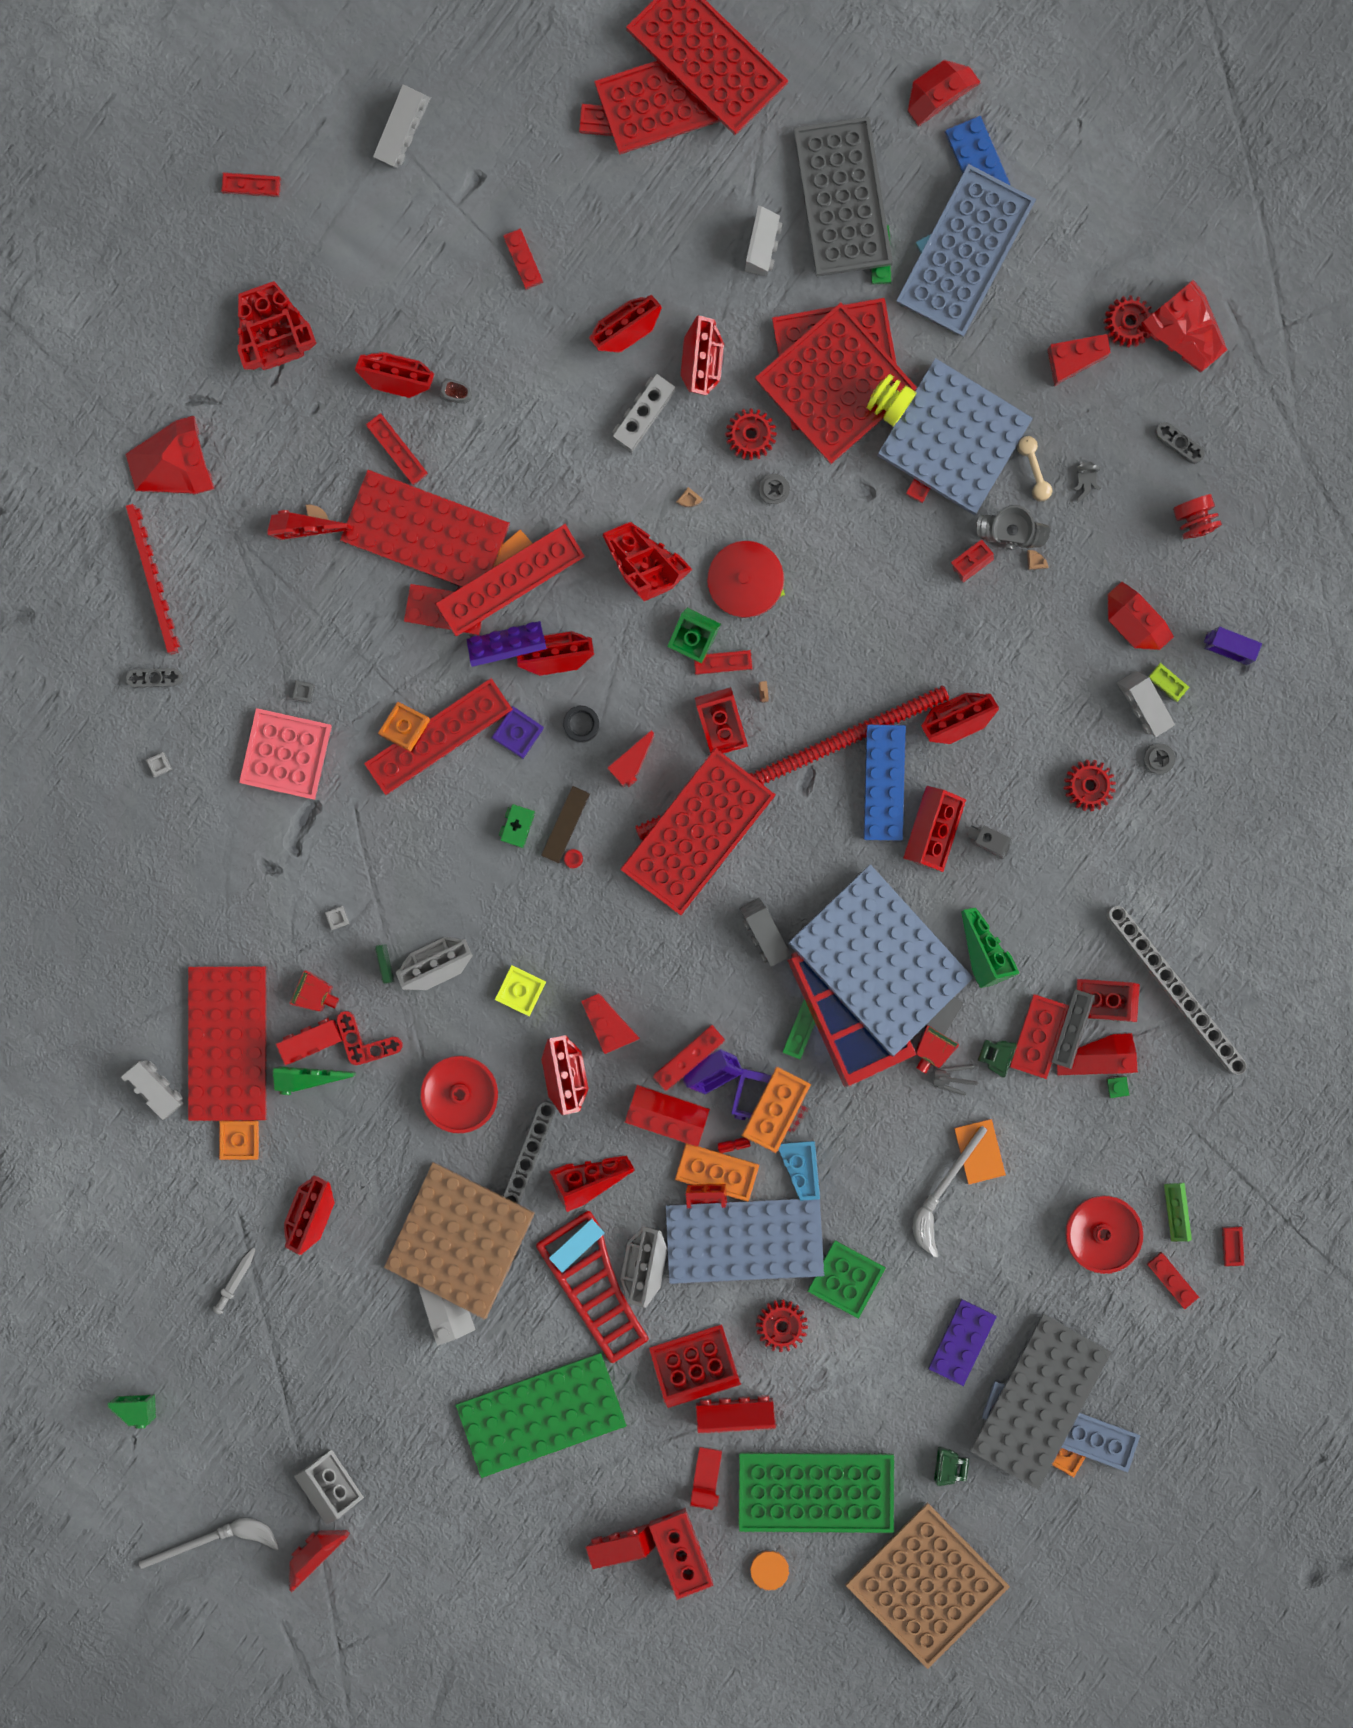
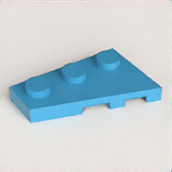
M815 1141L781 1143L778 1150L781 1153L800 1201L820 1199Z

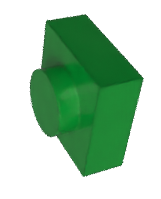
M1127 1076L1106 1079L1109 1098L1130 1096Z

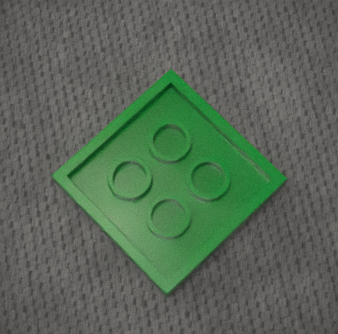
M834 1239L823 1260L824 1276L814 1277L807 1291L859 1319L886 1267Z

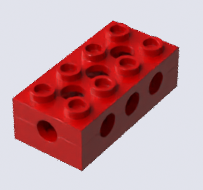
M686 1507L649 1521L651 1533L676 1599L678 1600L712 1587L713 1579ZM672 1532L679 1534L677 1538H671L669 1535ZM680 1550L686 1552L684 1556H678L676 1553ZM691 1569L693 1572L687 1575L683 1571Z

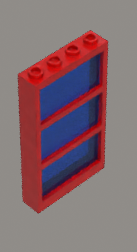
M798 953L791 954L793 958L787 961L844 1087L851 1086L917 1055L911 1041H909L895 1056L891 1057Z

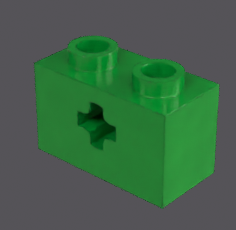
M512 804L511 808L508 807L505 818L508 819L506 826L502 825L499 836L502 837L501 841L524 848L535 811ZM518 820L519 824L521 825V828H517L516 831H513L514 827H512L511 824L516 823V821Z

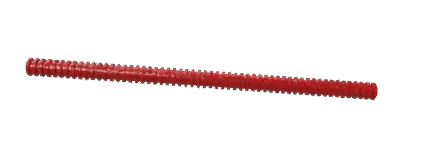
M941 685L939 689L934 688V691L930 690L928 694L923 693V696L919 695L917 699L913 698V701L908 700L906 704L902 703V706L897 705L895 709L891 708V711L886 710L884 714L880 713V716L875 715L873 719L869 718V721H863V724L860 722L858 726L854 725L852 729L849 727L847 731L843 730L841 734L838 732L836 736L832 735L830 739L827 737L825 741L821 740L819 744L815 743V746L810 745L808 749L804 748V751L799 750V753H793V756L788 755V758L785 759L784 757L782 761L777 760V763L774 764L773 762L771 766L766 765V768L762 767L760 771L756 770L754 774L752 772L749 774L763 785L765 782L768 784L770 780L774 781L776 777L779 779L781 775L785 776L787 772L790 774L792 770L796 771L798 767L801 769L803 765L807 766V763H813V760L818 761V758L821 757L822 759L824 755L829 756V753L833 754L835 750L840 751V748L844 749L846 745L851 746V743L855 744L857 740L862 741V738L866 739V725L899 724L901 720L905 721V718L910 719L912 715L916 716V713H922V710L927 711V708L931 709L933 705L938 706V703L942 704L944 700L949 701L947 690ZM657 815V818L653 817L651 821L647 820L645 824L642 822L640 826H635L640 840L644 839L659 820L660 815Z

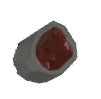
M445 378L440 392L441 399L455 403H467L471 400L472 394L468 386L462 382Z

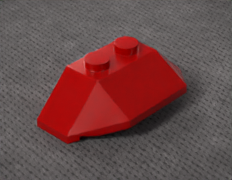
M943 60L913 81L908 113L919 127L981 82L970 67Z
M653 295L629 300L598 321L589 339L598 351L622 352L653 331L662 307Z
M699 315L696 316L684 337L680 376L689 392L706 396L720 382L724 343L716 327L715 320Z
M385 352L360 355L355 367V371L372 389L407 398L429 390L435 374L421 361Z
M1120 582L1107 595L1108 621L1133 648L1161 650L1174 638L1165 620L1136 590L1124 582Z
M573 631L544 635L547 649L517 656L518 667L539 676L578 670L594 655L592 638Z
M964 693L932 708L922 723L921 728L929 742L952 744L984 729L998 712L999 707L990 693Z
M566 1035L547 1039L541 1060L548 1097L561 1115L579 1112L589 1089L582 1051Z
M314 1175L298 1187L284 1222L285 1248L298 1255H302L321 1239L335 1204L330 1182Z
M320 1530L317 1534L314 1532L310 1534L305 1540L307 1544L302 1548L298 1546L291 1554L293 1557L289 1566V1590L293 1592L348 1538L350 1533L347 1530Z

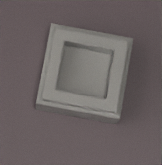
M165 752L146 760L155 778L172 770Z
M344 906L325 912L331 931L350 924Z

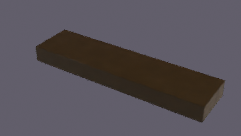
M572 786L541 856L557 863L560 862L590 793Z

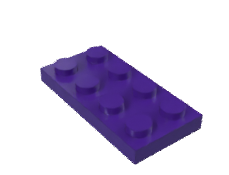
M541 621L530 622L526 625L510 627L509 629L493 631L489 634L466 639L472 667L547 649Z
M961 1299L928 1369L964 1386L997 1316Z

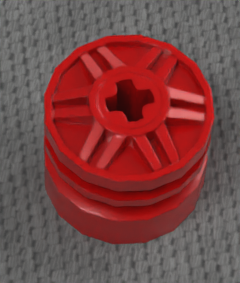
M1211 494L1192 499L1173 508L1177 521H1187V523L1180 527V530H1190L1182 534L1183 539L1199 538L1212 533L1215 529L1222 526L1221 520L1211 521L1219 516L1218 513H1208L1209 510L1215 507Z

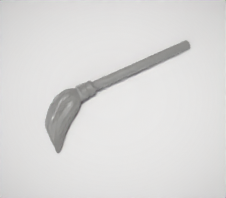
M983 1126L976 1132L934 1193L929 1195L924 1201L923 1206L914 1215L912 1229L916 1243L936 1258L938 1257V1251L934 1240V1216L932 1212L940 1202L938 1200L987 1132V1129Z
M240 1518L231 1524L217 1528L215 1532L142 1560L138 1564L143 1569L218 1538L224 1539L233 1535L242 1539L260 1542L275 1550H278V1544L267 1525L255 1519Z

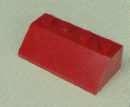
M926 786L903 859L944 872L966 799L944 789Z
M637 1085L625 1123L698 1147L710 1109Z
M768 1395L758 1396V1399H750L747 1396L739 1397L738 1400L720 1398L719 1401L711 1402V1399H701L700 1402L696 1403L698 1433L776 1429L774 1401Z

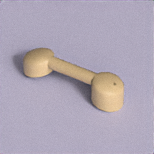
M1025 436L1018 442L1017 450L1021 455L1028 456L1037 483L1033 487L1032 495L1034 499L1042 502L1051 496L1052 487L1043 480L1035 455L1038 447L1036 439L1031 436Z

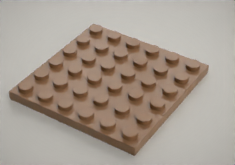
M433 1162L384 1268L486 1319L535 1212Z
M928 1502L845 1584L927 1669L1010 1587Z

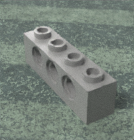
M658 374L654 378H649L645 385L647 388L644 393L640 392L634 400L636 403L632 409L629 408L623 416L625 420L621 425L618 423L612 432L614 434L613 440L631 453L676 391L674 385ZM651 393H656L659 395V398L656 401H651L648 396ZM639 409H646L648 414L644 417L639 416L637 413ZM629 424L637 426V430L634 432H629L626 428Z

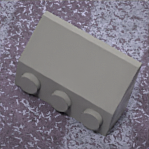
M758 206L745 272L767 276L768 270H773L774 260L771 257L772 252L776 253L778 241H775L776 234L781 233L782 223L779 222L780 216L762 206Z
M333 1450L328 1451L294 1476L326 1525L339 1519L364 1498Z

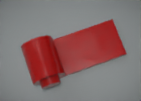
M699 1447L690 1506L713 1510V1507L718 1506L719 1495H716V1485L722 1450Z

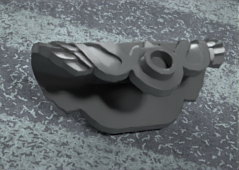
M1009 505L1003 508L997 515L980 514L976 521V531L979 538L991 543L1001 544L1003 549L1014 550V547H1042L1050 536L1049 526L1035 522L1031 513L1019 505ZM1009 525H1015L1018 528L1016 535L1011 536L1007 533Z

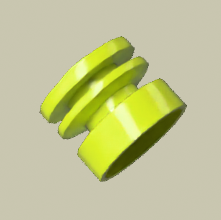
M889 374L872 393L867 409L871 411L877 404L878 408L874 414L878 415L884 409L886 413L883 420L894 427L917 393L908 386L898 391L897 388L900 381L897 380L891 386L890 383L894 376Z

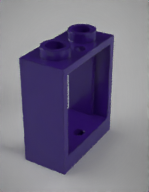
M1220 626L1208 632L1204 639V643H1206L1204 649L1245 665L1256 661L1262 646L1261 642Z
M720 1049L707 1056L684 1076L683 1082L687 1088L707 1094L743 1074L737 1056Z
M742 1068L743 1074L739 1078L731 1114L735 1115L734 1118L745 1121L746 1118H750L752 1115L751 1112L737 1109L745 1077L768 1083L772 1075Z

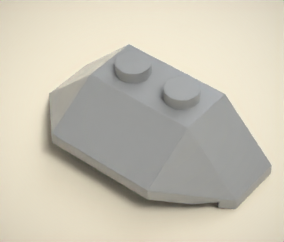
M443 937L410 953L401 968L397 970L396 975L402 989L428 990L461 974L473 955L466 939L460 940Z
M642 1227L627 1243L621 1282L628 1303L643 1308L647 1307L661 1287L668 1250L662 1233L659 1230Z

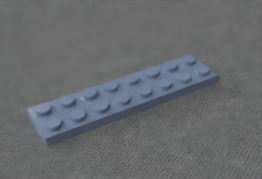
M994 1381L981 1418L987 1419L1004 1384ZM1079 1413L1061 1448L1128 1472L1140 1435Z

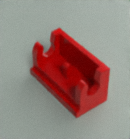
M981 539L953 560L951 564L954 572L959 574L960 580L964 583L992 562L994 555Z
M726 1184L687 1185V1208H691V1204L721 1203L722 1208H726Z

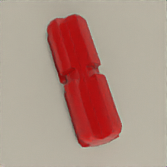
M743 1137L734 1139L735 1141L730 1140L718 1143L719 1153L750 1147V1140Z

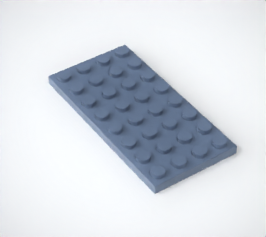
M968 164L896 302L964 337L1036 199Z
M820 1199L727 1203L726 1208H722L721 1203L691 1204V1208H687V1205L666 1206L669 1284L824 1276Z

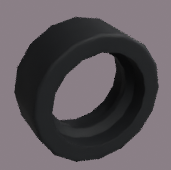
M578 705L572 707L564 717L563 727L565 733L576 742L590 741L599 731L600 722L598 716L593 709L587 706ZM577 713H586L592 719L593 727L585 735H578L571 730L570 721Z

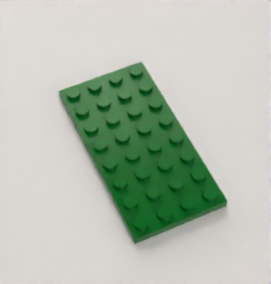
M601 1352L456 1404L481 1478L627 1426Z
M739 1452V1532L894 1533V1453Z

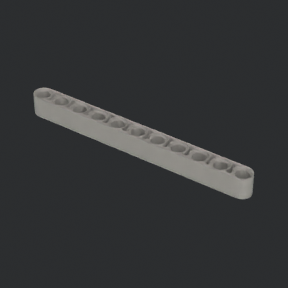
M1110 907L1106 912L1108 921L1229 1073L1243 1074L1247 1068L1245 1060L1123 907ZM1115 909L1119 910L1121 914L1118 920L1112 917V912ZM1127 924L1133 930L1130 935H1126L1124 932V927ZM1140 939L1144 942L1142 950H1138L1136 947V942ZM1150 955H1154L1156 957V963L1154 965H1150L1148 963V957ZM1162 970H1166L1168 972V978L1166 980H1162L1160 978V972ZM1174 985L1180 987V993L1176 996L1172 993ZM1190 1000L1192 1008L1187 1011L1184 1008V1003ZM1202 1015L1204 1023L1199 1026L1196 1023V1018ZM1214 1030L1216 1038L1210 1041L1208 1033ZM1225 1045L1228 1048V1053L1222 1056L1220 1048ZM1237 1060L1240 1063V1068L1234 1071L1232 1064Z

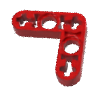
M344 1011L337 1017L345 1050L350 1063L353 1065H361L397 1054L403 1048L402 1040L396 1036L363 1045L354 1014ZM344 1014L347 1017H351L349 1026L352 1027L354 1025L355 1029L344 1032L343 1028H347L346 1023L341 1022ZM349 1033H355L357 1036V1041L353 1044L349 1043L346 1039ZM391 1040L399 1043L396 1051L390 1048L387 1049L388 1054H385L382 1042H385V1046L392 1043ZM360 1045V1048H356L357 1053L362 1054L360 1062H357L356 1059L353 1060L352 1056L355 1055L354 1049L350 1051L349 1047ZM377 1045L380 1047L381 1053L379 1056L371 1054L370 1049L372 1046Z

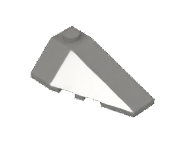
M418 1285L437 1346L476 1330L469 1311Z

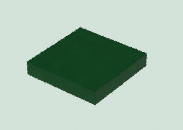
M387 944L378 945L375 947L382 981L384 984L395 982Z

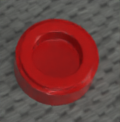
M571 849L565 853L564 862L569 868H578L583 863V855L580 851Z

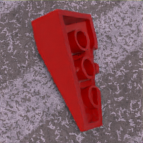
M289 510L278 511V514L271 515L267 533L278 540L349 531L353 530V526L347 523L291 513Z
M1132 1033L1111 1034L1079 1047L1072 1069L1056 1064L1057 1075L1138 1073L1137 1053Z
M626 1155L605 1158L602 1162L596 1163L585 1161V1164L582 1165L566 1164L549 1171V1174L566 1212H569L587 1204L634 1172L635 1169Z

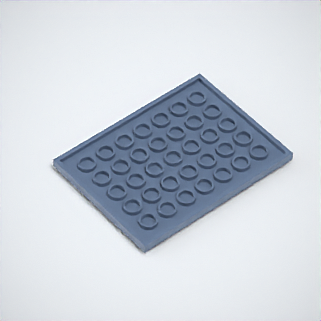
M868 865L788 942L891 1057L895 1056L973 979L970 973L872 865Z

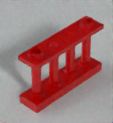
M711 1025L659 1069L653 1077L667 1091L725 1042V1039Z

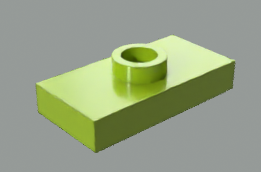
M1161 663L1148 676L1152 683L1175 702H1178L1190 688Z

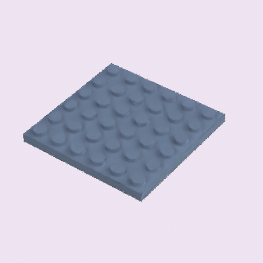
M935 358L915 392L917 394L895 424L877 456L975 515L1033 418Z

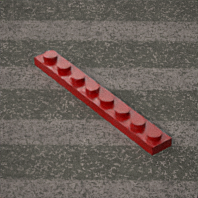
M134 504L127 505V513L166 649L169 654L173 655L179 653L178 647H180L177 636H174L172 631L175 627L172 618L168 617L169 605L162 596V592H164L162 582H158L156 574H159V570L151 558L154 553L151 545L147 544L148 532L141 523L143 514L141 509L137 508Z

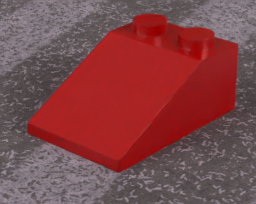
M731 687L695 697L710 753L714 748H717L724 754L748 747Z
M652 730L608 767L610 773L623 788L626 785L630 787L637 781L636 777L640 772L655 736Z
M1077 979V990L1095 995L1088 1015L1089 1019L1137 1022L1140 984Z

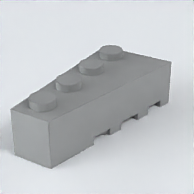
M404 84L402 85L374 153V158L396 168L402 165L407 147L410 146L413 135L431 99L429 96Z

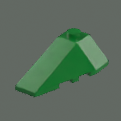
M977 908L961 911L972 972L980 989L993 986L1020 974L1012 956L1008 951L1004 952L999 945L1001 942L999 938L993 937L989 931L988 923Z
M280 1066L273 1068L274 1090L280 1091L281 1095H291V1092L356 1076V1072Z

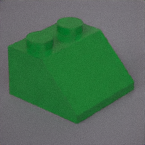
M687 607L681 613L667 647L702 663L718 633L721 623Z
M155 1394L116 1396L108 1403V1407L128 1426H135L136 1429L146 1428V1425H149L156 1418Z

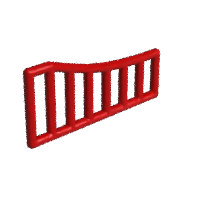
M585 1211L536 1243V1248L609 1362L615 1363L646 1343L649 1337L640 1325L619 1287L611 1266L604 1236L602 1235L597 1240L598 1250L562 1273L549 1259L550 1254L545 1248L586 1220L593 1219L598 1224L591 1211ZM601 1257L604 1269L572 1289L566 1279ZM607 1276L611 1287L582 1305L576 1295ZM615 1294L619 1305L592 1321L587 1311ZM624 1311L629 1321L603 1338L597 1328ZM634 1328L639 1338L613 1354L607 1344Z

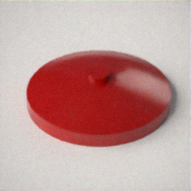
M739 541L726 546L715 556L708 571V588L711 597L723 611L735 617L751 618L764 614L779 600L784 587V571L778 557L768 547L754 541Z
M452 1056L439 1061L429 1070L422 1083L421 1103L425 1114L433 1124L447 1132L467 1133L480 1128L491 1118L497 1106L498 1087L494 1075L486 1065L472 1057Z
M1107 1195L1094 1196L1081 1202L1070 1214L1065 1229L1066 1244L1072 1257L1084 1268L1096 1273H1114L1129 1266L1138 1256L1143 1244V1227L1136 1211L1125 1201Z

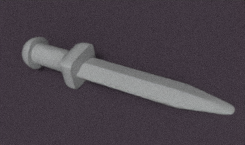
M252 1248L246 1254L226 1288L221 1290L222 1297L217 1305L213 1306L214 1313L222 1314L228 1300L234 1298L235 1295L233 1293L252 1262L255 1248Z

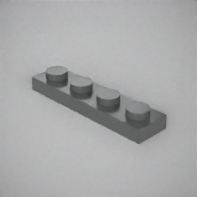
M1075 989L1052 1063L1072 1069L1095 995Z

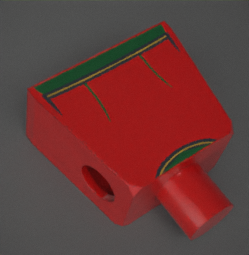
M304 970L290 1004L321 1012L325 1005L335 1009L340 998L330 994L333 988L332 985L312 972Z
M926 1025L915 1051L922 1058L916 1068L925 1074L931 1064L940 1068L957 1049L959 1044Z

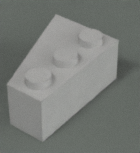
M1134 671L1117 682L1132 706L1135 715L1143 723L1142 728L1147 734L1157 737L1175 725L1148 676Z
M151 1061L138 1062L121 1078L124 1081L127 1079L135 1087L133 1089L137 1095L140 1093L147 1101L146 1104L162 1120L167 1119L184 1104L181 1101L183 1099L176 1090L173 1091L169 1087L170 1082L156 1072L158 1069Z

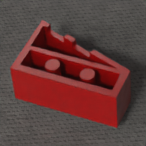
M1107 334L1051 344L1047 351L1054 387L1106 359L1111 353Z
M600 993L581 1001L604 1054L640 1039Z
M329 1018L319 1021V1026L312 1028L310 1025L301 1029V1034L294 1036L292 1033L283 1037V1041L277 1043L276 1046L284 1064L294 1063L343 1041L335 1019L330 1021Z
M648 1523L626 1531L615 1532L603 1538L602 1536L595 1537L586 1546L592 1569L645 1558L656 1547V1543Z

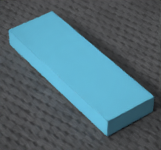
M591 1219L551 1255L549 1259L563 1272L605 1232Z

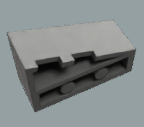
M760 898L739 908L745 918L742 920L747 931L751 930L753 936H751L753 943L756 947L760 946L762 950L759 954L764 963L768 961L772 967L791 957L774 921Z

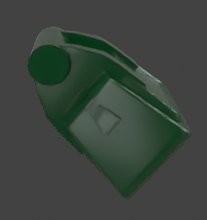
M985 1039L978 1061L987 1063L988 1069L1004 1078L1017 1044L1008 1041H997L994 1044ZM990 1047H993L994 1051L991 1059H986Z
M939 1446L934 1473L935 1484L937 1486L954 1484L955 1481L966 1482L969 1458H961L956 1452ZM958 1464H961L960 1474H957Z

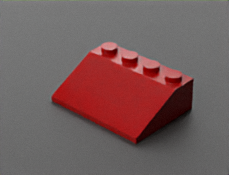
M722 1324L649 1348L667 1408L741 1385Z

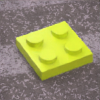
M511 965L495 1000L530 1016L546 981Z

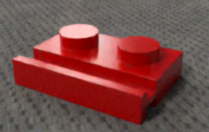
M582 104L579 133L612 136L601 105Z

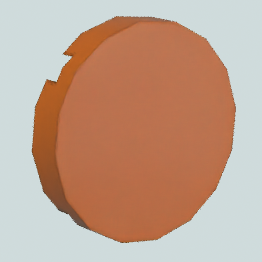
M766 1550L757 1554L753 1559L751 1577L760 1588L776 1590L787 1581L789 1566L785 1557L779 1552Z

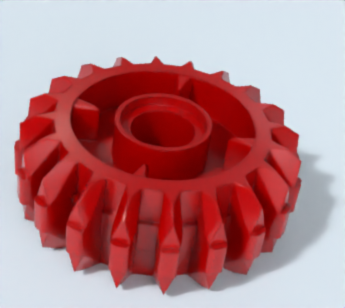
M1130 295L1128 301L1125 296H1122L1121 302L1116 299L1114 305H1109L1110 311L1105 312V316L1108 318H1105L1103 323L1109 324L1104 327V330H1110L1107 335L1108 337H1115L1112 341L1113 343L1119 340V346L1122 347L1125 342L1126 347L1130 348L1132 342L1133 346L1137 347L1139 342L1144 344L1145 338L1149 339L1151 337L1141 324L1152 314L1149 313L1152 307H1145L1147 301L1144 300L1141 304L1139 302L1140 297L1133 301V296ZM1131 318L1134 325L1126 324L1125 319Z
M752 408L749 409V414H746L745 409L742 410V416L739 413H735L737 420L730 418L732 425H727L726 429L731 432L725 433L726 437H730V439L726 440V443L733 444L730 447V451L737 449L735 456H738L741 452L743 453L742 459L744 460L746 455H749L750 461L753 460V455H756L757 460H759L760 452L763 456H766L767 452L765 449L771 451L772 446L770 444L776 443V440L771 437L777 436V432L772 431L776 426L769 425L772 422V418L765 420L767 413L759 416V409H757L756 414H752ZM752 430L756 433V437L750 439L746 436V432Z
M1085 760V766L1080 761L1077 763L1078 768L1073 765L1071 769L1074 773L1070 771L1066 773L1071 778L1064 779V782L1069 783V786L1063 787L1064 790H1070L1065 796L1073 797L1069 803L1072 804L1077 801L1075 808H1079L1082 804V811H1086L1088 806L1090 811H1094V805L1099 810L1102 808L1101 803L1106 806L1108 802L1105 798L1109 800L1113 798L1108 793L1115 792V789L1110 788V785L1116 784L1115 781L1110 782L1109 780L1114 775L1106 774L1110 768L1102 770L1104 763H1100L1097 767V760H1093L1091 765L1089 760ZM1087 780L1092 781L1094 784L1092 791L1087 790L1085 787Z
M784 1299L781 1300V1305H778L777 1300H774V1307L767 1303L769 1310L767 1311L762 1308L761 1312L765 1315L757 1316L762 1321L756 1322L757 1327H762L757 1330V1334H763L759 1338L760 1341L767 1339L765 1346L768 1347L772 1343L771 1350L773 1351L776 1349V1346H779V1352H782L783 1346H786L788 1352L790 1351L789 1345L791 1344L796 1349L795 1341L797 1340L799 1343H802L803 1340L799 1336L806 1337L807 1335L806 1332L802 1331V1329H808V1325L802 1324L807 1321V1317H801L804 1311L796 1312L799 1309V1305L796 1304L791 1308L792 1301H789L786 1306ZM785 1321L787 1323L786 1329H777V1323Z

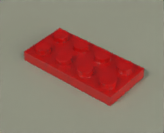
M410 584L404 622L451 630L435 603L454 591ZM482 621L464 631V633L480 635Z
M1035 994L1032 995L1017 1041V1047L1009 1067L1047 1079L1069 1005Z

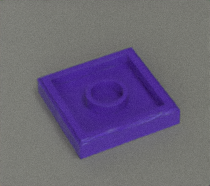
M512 706L513 710L505 716L491 738L524 759L545 727Z

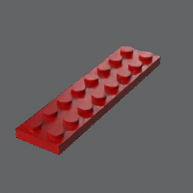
M563 524L441 599L435 605L456 637L585 556L566 524Z
M490 678L432 717L411 752L394 743L364 764L387 796L507 715L513 709L493 679Z

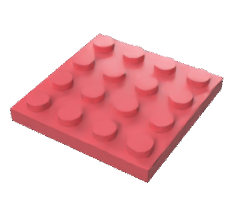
M256 708L239 783L315 800L332 725Z

